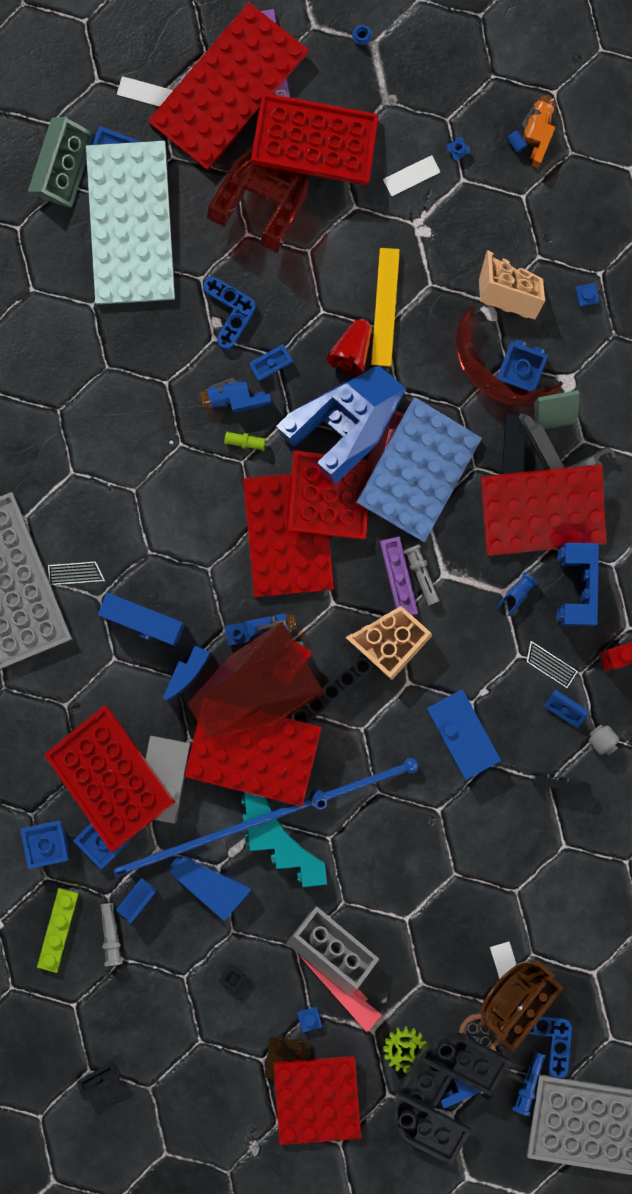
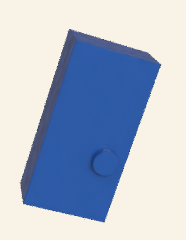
M106 593L98 615L105 619L140 632L138 635L148 640L153 637L173 646H177L185 626L184 623L110 593Z
M463 689L426 708L464 780L501 761Z

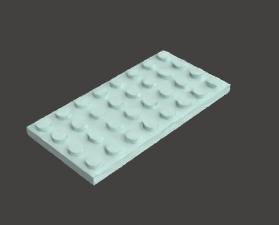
M165 141L87 145L86 155L96 305L175 300Z

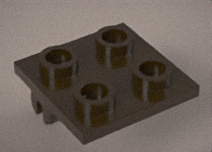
M278 1035V1037L270 1036L264 1078L274 1079L273 1062L308 1059L310 1042L303 1041V1038L293 1040L282 1038L283 1035Z

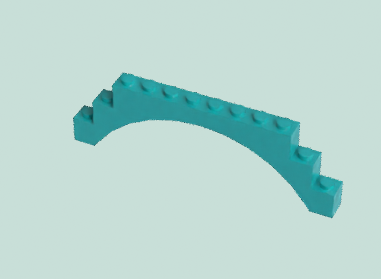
M295 642L279 644V648L275 649L276 661H281ZM278 664L256 666L257 671H253L254 683H258V687L234 689L235 693L231 694L232 705L267 713L273 699L284 684L283 681L272 674ZM247 792L241 794L242 806H246L243 822L272 812L266 797ZM277 819L248 829V834H245L246 847L250 846V851L274 849L275 852H271L272 865L276 864V869L301 867V870H297L298 882H302L303 887L327 885L325 862L303 849L283 829Z

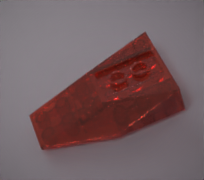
M280 622L230 655L188 702V705L206 737L211 739L271 726L323 696L324 692L283 622Z

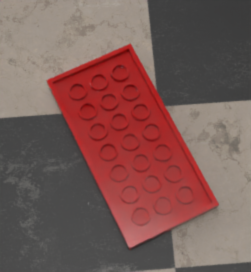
M248 2L148 119V123L204 169L209 171L259 112L262 92L274 94L309 53V50Z

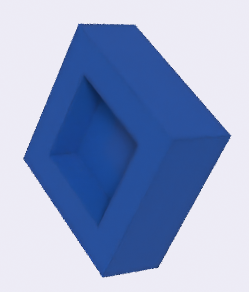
M595 283L575 287L579 307L599 303Z
M317 1006L297 1011L302 1032L322 1027Z

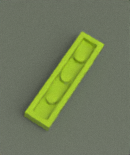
M58 888L37 968L58 972L79 893Z

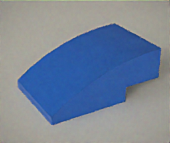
M194 646L187 664L178 662L163 699L170 701L185 691L202 673L212 653Z

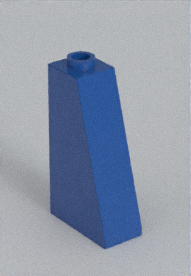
M183 856L181 859L177 857L170 865L173 869L169 873L224 921L252 889L250 886L186 856Z

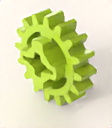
M405 1026L404 1031H401L398 1027L396 1034L390 1032L391 1039H385V1043L388 1046L383 1047V1051L388 1052L384 1055L385 1060L391 1059L389 1066L391 1067L395 1064L396 1071L401 1067L404 1073L407 1072V1068L410 1067L416 1056L414 1049L419 1045L420 1050L426 1043V1040H421L423 1037L422 1033L416 1035L415 1028L409 1032L407 1026ZM393 1044L397 1047V1050L394 1052L395 1054L392 1053ZM402 1047H404V1048H408V1047H409V1052H407V1051H403V1052H402Z

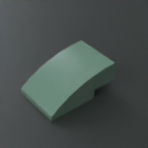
M578 390L538 397L534 403V421L541 424L544 430L575 424L579 410Z

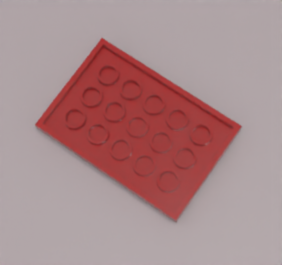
M262 92L250 164L368 186L379 114Z
M601 464L480 476L487 556L559 549L565 543L606 544L603 471Z
M291 474L243 478L254 598L334 590L329 536L286 531Z
M204 698L184 777L303 806L322 727Z
M107 705L100 708L44 754L111 852L119 849L176 803Z

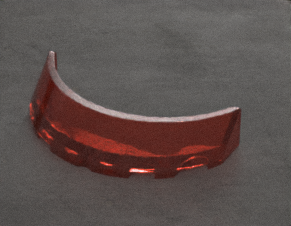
M472 306L460 319L456 336V347L460 364L473 385L478 387L488 397L510 405H533L538 397L554 395L564 384L560 381L555 387L544 390L535 389L531 392L504 384L483 366L475 352L471 324L476 308Z

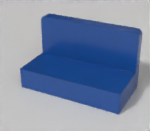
M141 878L116 911L131 924L156 893L157 889Z

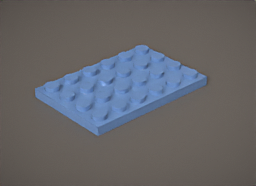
M413 398L356 503L418 540L425 542L482 438L419 399Z

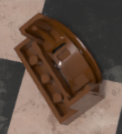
M539 960L521 962L507 971L492 987L482 1004L481 1021L478 1025L506 1050L514 1052L559 995L563 987L553 979L555 975ZM518 978H521L523 981H525L529 985L530 989ZM529 993V995H528L527 998L523 1001V1003L520 1005V1007L516 1010V1012L512 1015V1017L509 1018V1017L511 1016V1014L513 1013V1011L515 1010V1008L519 1005V1003H520V1002L525 998V996Z

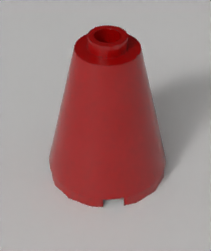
M359 319L350 325L328 353L326 360L331 367L335 369L337 366L342 369L341 373L349 376L363 374L372 331L368 321Z

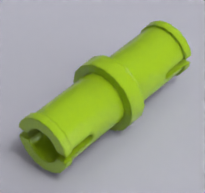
M227 431L224 443L241 446L242 449L252 448L264 451L266 438L249 436L248 433L242 435Z

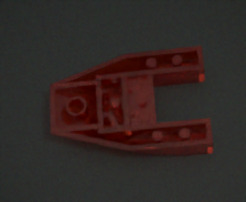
M251 147L235 160L208 206L207 219L225 227L246 190L278 206L262 232L260 245L278 254L306 199L310 175L250 164L253 147Z

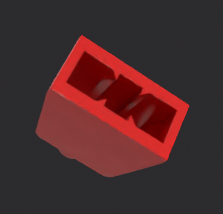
M632 642L599 652L604 672L632 664Z

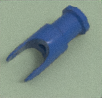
M524 572L521 580L511 587L499 602L497 608L508 598H515V606L507 615L509 617L525 600L530 589L537 585L538 582Z

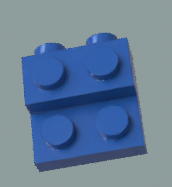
M516 339L515 342H510L497 380L534 393L549 355L545 354L544 349L534 347V349L526 347L527 343Z

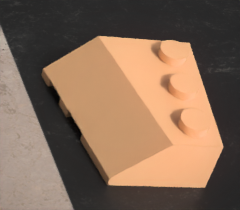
M487 250L479 278L480 302L487 306L501 308L506 312L519 314L524 318L536 319L545 302L543 279L523 268L518 270L513 268L509 264L510 261L504 258L500 261L492 257L494 253Z
M400 606L379 620L347 636L346 639L393 680L432 637V634Z

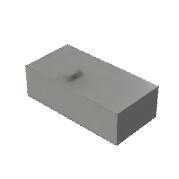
M150 736L146 761L176 802L155 820L173 824L177 821L185 780L184 776L192 743Z
M317 906L308 914L287 941L291 948L349 996L359 988L379 960L377 956Z

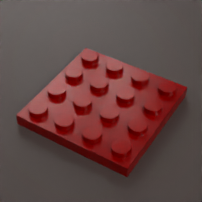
M293 451L286 531L365 540L368 510L357 504L356 501L371 476L372 460L361 459L335 485L321 472L317 463L325 454Z
M355 1056L273 1062L280 1145L361 1139Z

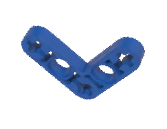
M209 277L204 282L206 294L233 309L217 337L218 345L224 350H229L235 345L256 309L255 302L249 296L220 279ZM215 282L216 287L222 290L220 297L217 296L219 295V291L215 289L209 291V283L213 284ZM227 292H233L235 299L228 302L224 299V295ZM239 297H242L240 301L244 304L249 302L251 310L246 309V311H243V306L239 303L237 307L234 305L238 302ZM238 318L242 321V325L240 328H233L231 321ZM229 328V330L237 334L234 335L232 333L229 338L231 343H226L224 345L223 340L221 338H226L228 336L229 331L226 329Z
M542 1015L539 1020L547 1022L546 1030L539 1031L535 1024L533 1030H530L528 1034L551 1036L549 1071L554 1078L562 1079L568 1072L572 1026L565 1018ZM551 1021H554L553 1025L560 1026L561 1022H564L567 1029L560 1033L559 1029L553 1028V1032H550ZM560 1042L566 1046L565 1051L561 1054L555 1052V1045ZM554 1056L565 1058V1060L560 1059V1066L564 1069L560 1070L559 1074H556V1071L553 1069V1067H557L558 1063L557 1059H553Z

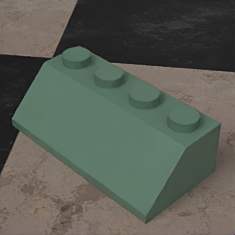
M66 117L51 118L28 192L43 200L72 208L86 165V146L92 145L95 133Z

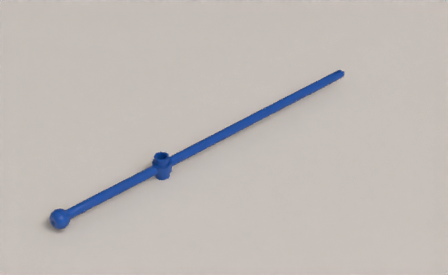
M408 758L403 765L325 793L319 789H314L310 793V798L304 800L303 806L292 804L117 867L114 870L115 875L125 874L310 806L320 810L324 809L329 799L404 772L409 774L417 772V761L414 758Z

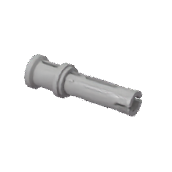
M419 544L403 552L407 554L411 564L410 569L415 571L429 606L439 602L440 599L425 567L427 561L422 557Z
M113 903L100 904L105 941L102 945V948L105 949L106 957L104 966L123 964L119 955V947L121 945L117 941Z

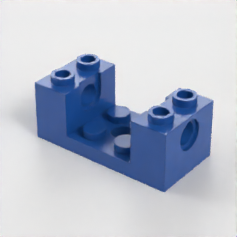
M565 543L560 550L558 549L557 561L561 562V566L585 567L581 571V582H584V590H581V602H584V604L561 605L556 612V621H560V626L593 627L597 625L599 543Z

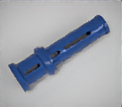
M533 1051L524 1084L518 1090L519 1096L516 1106H513L512 1110L530 1116L529 1109L532 1100L536 1097L534 1091L546 1055Z

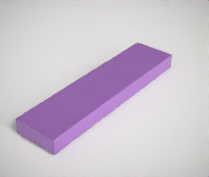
M400 537L380 541L396 609L402 606L412 616L418 615Z

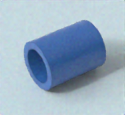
M518 130L507 137L516 153L523 151L528 146Z

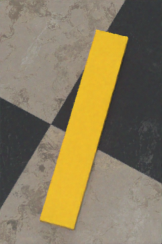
M380 248L371 366L391 367L400 249Z

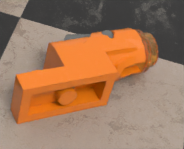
M541 95L522 122V127L525 130L524 140L528 144L535 146L530 157L533 159L531 166L538 169L555 130V126L550 125L552 113L556 107L555 99L548 95Z

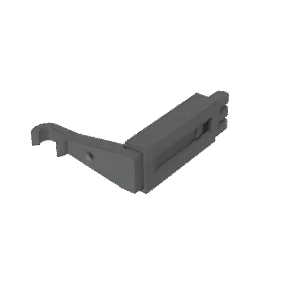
M523 413L520 414L519 420L545 469L564 468L543 426L533 421L530 416ZM604 447L570 467L602 464L599 458L603 454L609 452V456L613 458L616 455L612 449Z

